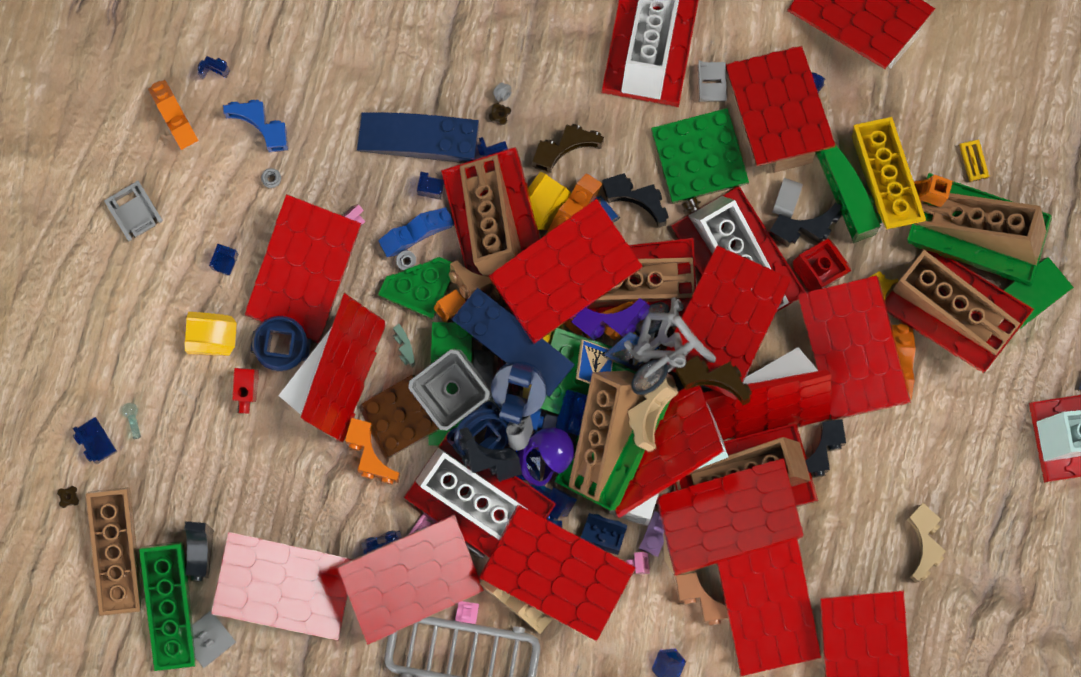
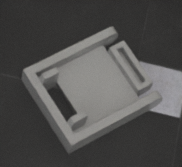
M139 181L104 200L128 241L132 240L131 232H133L135 237H138L155 227L156 224L153 219L156 218L159 223L163 222ZM131 192L135 193L137 197L119 207L116 201Z

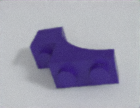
M639 298L629 308L612 314L597 313L585 308L571 322L593 340L599 338L604 333L606 325L625 338L629 333H634L636 325L640 320L646 318L650 306Z

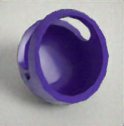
M544 428L533 433L527 446L519 450L518 453L524 478L534 486L545 485L551 479L554 471L563 473L574 459L575 449L570 436L560 428ZM535 447L539 448L545 461V473L542 481L535 480L527 468L526 456Z

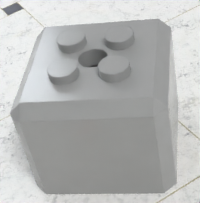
M451 349L409 382L410 391L440 430H449L491 398L490 387L462 350ZM449 383H455L458 386L456 394H449L446 387Z

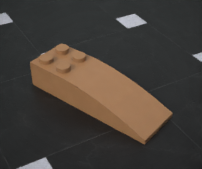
M130 487L89 491L86 493L99 616L140 612L139 570Z

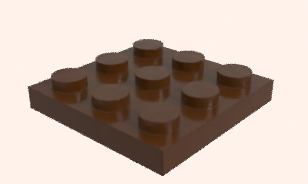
M410 375L362 403L388 457L398 454L440 430L409 389V382L415 375Z

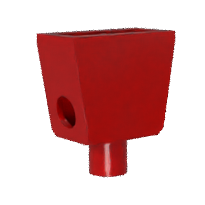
M234 368L233 401H238L237 413L250 414V402H256L259 370ZM244 388L248 390L247 396L242 394Z

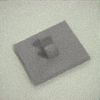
M209 611L192 625L195 658L203 668L236 643L218 618L211 614L212 611Z

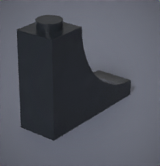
M185 521L184 530L187 537L186 576L191 577V581L203 582V578L209 579L214 529L207 523Z

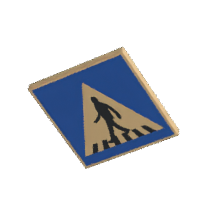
M581 340L576 379L590 384L592 372L612 371L613 358L605 355L611 349Z

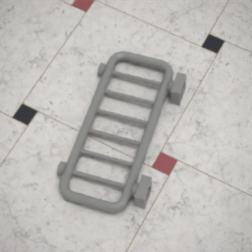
M430 616L413 625L406 667L396 665L393 662L398 631L388 636L385 664L391 672L400 674V677H462L451 675L458 630L475 633L467 677H471L479 633L495 636L488 677H492L499 637L515 639L509 677H513L519 640L530 642L532 645L528 677H536L540 643L534 635L525 633V628L514 626L513 631ZM418 623L434 626L426 670L410 668ZM438 626L454 629L446 674L430 671Z

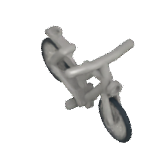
M675 297L671 299V309L664 302L650 305L648 315L645 319L638 322L634 331L636 335L640 336L637 345L634 346L629 340L624 342L626 349L638 362H648L633 377L631 388L637 395H645L657 389L664 382L669 371L675 367H683L685 365V356L693 348L709 362L714 363L716 361L715 355L696 338L679 316V312L684 307L682 302ZM670 326H677L689 342L683 345L679 333H674L668 338L666 336L668 328ZM659 330L658 336L654 339L655 332ZM663 344L664 346L675 347V351H657L655 348Z

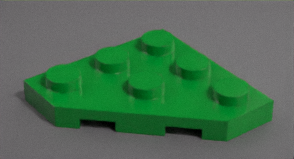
M437 257L432 259V261L405 269L403 272L389 275L385 278L378 296L433 320L436 315L434 307L437 301L444 297L451 282L449 272L450 263L452 262Z

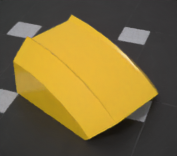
M539 172L529 186L528 191L538 229L548 230L559 208L569 199L571 192L547 174Z
M188 312L185 334L186 353L229 356L235 348L237 323L234 318L221 314Z

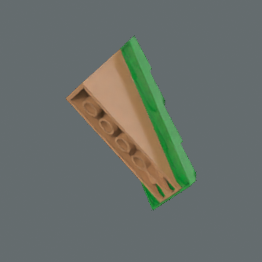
M928 173L927 179L934 174ZM955 181L952 182L948 199L941 207L921 201L926 221L912 224L907 238L909 244L937 253L939 256L1001 275L1003 278L1032 286L1052 220L1051 214L1042 212L1041 206L1016 203Z
M613 364L612 371L592 372L581 429L573 443L575 449L574 459L563 473L558 474L555 480L556 483L610 511L616 510V507L620 505L630 480H633L645 452V449L638 447L634 441L635 435L629 424L630 418L627 411L645 401L646 398L644 395L635 394L631 388L633 377L637 372L620 364ZM642 374L638 377L635 384L637 390L644 391L642 382L648 379V377L645 378ZM670 401L665 405V407L661 411L656 423L655 431L659 424V421L663 419Z

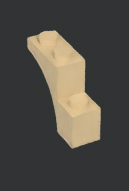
M667 374L666 379L657 389L644 395L645 401L627 411L630 418L629 424L635 435L634 441L636 445L649 452L656 448L655 427L658 417L665 405L678 394L674 378L670 374ZM651 377L642 382L644 390L652 387L649 383Z
M924 503L907 519L914 528L920 545L919 561L916 569L910 576L915 583L919 580L923 582L931 574L928 570L933 565L937 567L945 559L942 555L946 552L928 535V533L933 535L939 529L938 523L941 519Z
M481 581L480 585L539 634L552 621L553 618L488 582Z

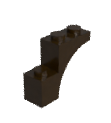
M566 124L559 146L551 140L539 141L532 161V167L551 173L558 160L572 150L583 147L601 149L604 143V136H601V133L590 130V132L582 130L583 128L576 124H571V126Z
M696 356L687 361L683 367H676V374L685 390L701 385L717 386L732 393L743 406L750 402L752 392L747 383H742L739 378L742 375L736 365L732 366L731 362L707 373L709 368L704 360L700 361L699 357Z

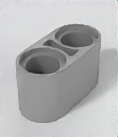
M784 178L772 213L792 218L803 184Z
M530 415L522 417L520 425L508 423L506 432L511 449L522 450L527 446L533 431Z

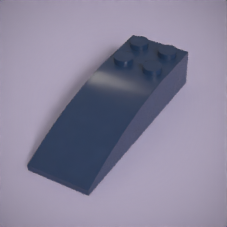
M362 112L357 151L466 163L476 158L479 120L411 113Z
M476 288L452 318L458 326L505 363L524 361L536 366L546 378L548 385L547 396L549 397L575 366V364L544 339L533 344L517 318L479 288Z

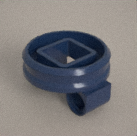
M273 316L264 320L253 331L250 351L255 354L258 361L264 367L273 371H287L296 367L301 361H306L310 356L312 339L307 338L302 326L294 319L287 316ZM272 332L292 335L288 355L270 352Z
M513 361L505 364L498 370L492 381L491 393L496 405L501 409L499 419L520 425L522 417L532 415L541 408L547 397L548 385L545 376L536 366L524 361ZM510 383L529 388L531 384L528 399L508 394Z
M487 401L478 410L468 414L459 423L457 428L452 429L447 434L446 439L462 457L464 450H461L458 441L461 438L460 429L468 427L474 437L488 425L493 433L479 445L490 449H504L508 441L506 432L508 424L506 421L499 419L500 410L491 401Z

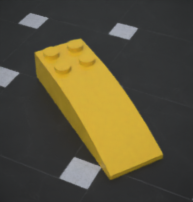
M888 117L853 125L852 140L868 188L885 228L891 229L926 221L893 118Z

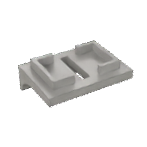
M698 61L699 102L727 101L725 62ZM721 80V83H703V81Z

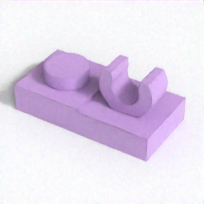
M654 511L639 548L657 557L664 543V530L660 513Z

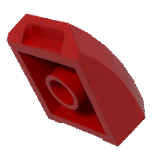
M829 238L801 253L793 261L794 271L799 275L808 291L826 288L852 271L846 259Z

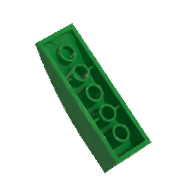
M837 145L834 148L815 152L835 201L842 206L840 212L853 243L875 236L881 227V217L878 212L875 213L871 194H867L856 171Z
M1049 257L1038 264L1032 286L1015 281L1004 290L1034 309L1018 331L1074 288Z
M432 322L431 364L451 349L462 350L472 364L473 337L456 323ZM449 383L446 390L449 394H456L458 386L455 383ZM460 420L457 424H455V425H454L453 427H451L449 430L451 431L452 429L457 428L458 425H459V423H460L462 420ZM438 430L429 435L428 446H439L449 430Z
M184 542L142 546L139 551L154 671L195 667L193 623L188 576H186Z

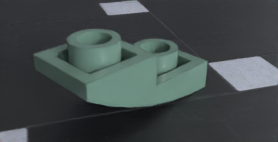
M397 324L393 328L395 333L393 337L399 345L404 344L399 348L401 353L399 358L405 365L409 364L413 368L415 366V358L410 341L401 325Z

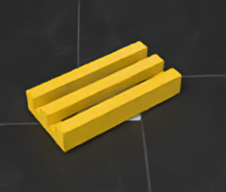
M980 140L960 143L959 148L969 183L975 180L988 179L990 176ZM972 145L976 147L983 174L979 172ZM965 147H968V151H969V154H970V158H971V162H972L973 169H974V172H975V176H973V173H972V170H971V166H970V162H969L968 155H967V151H966V148H965Z

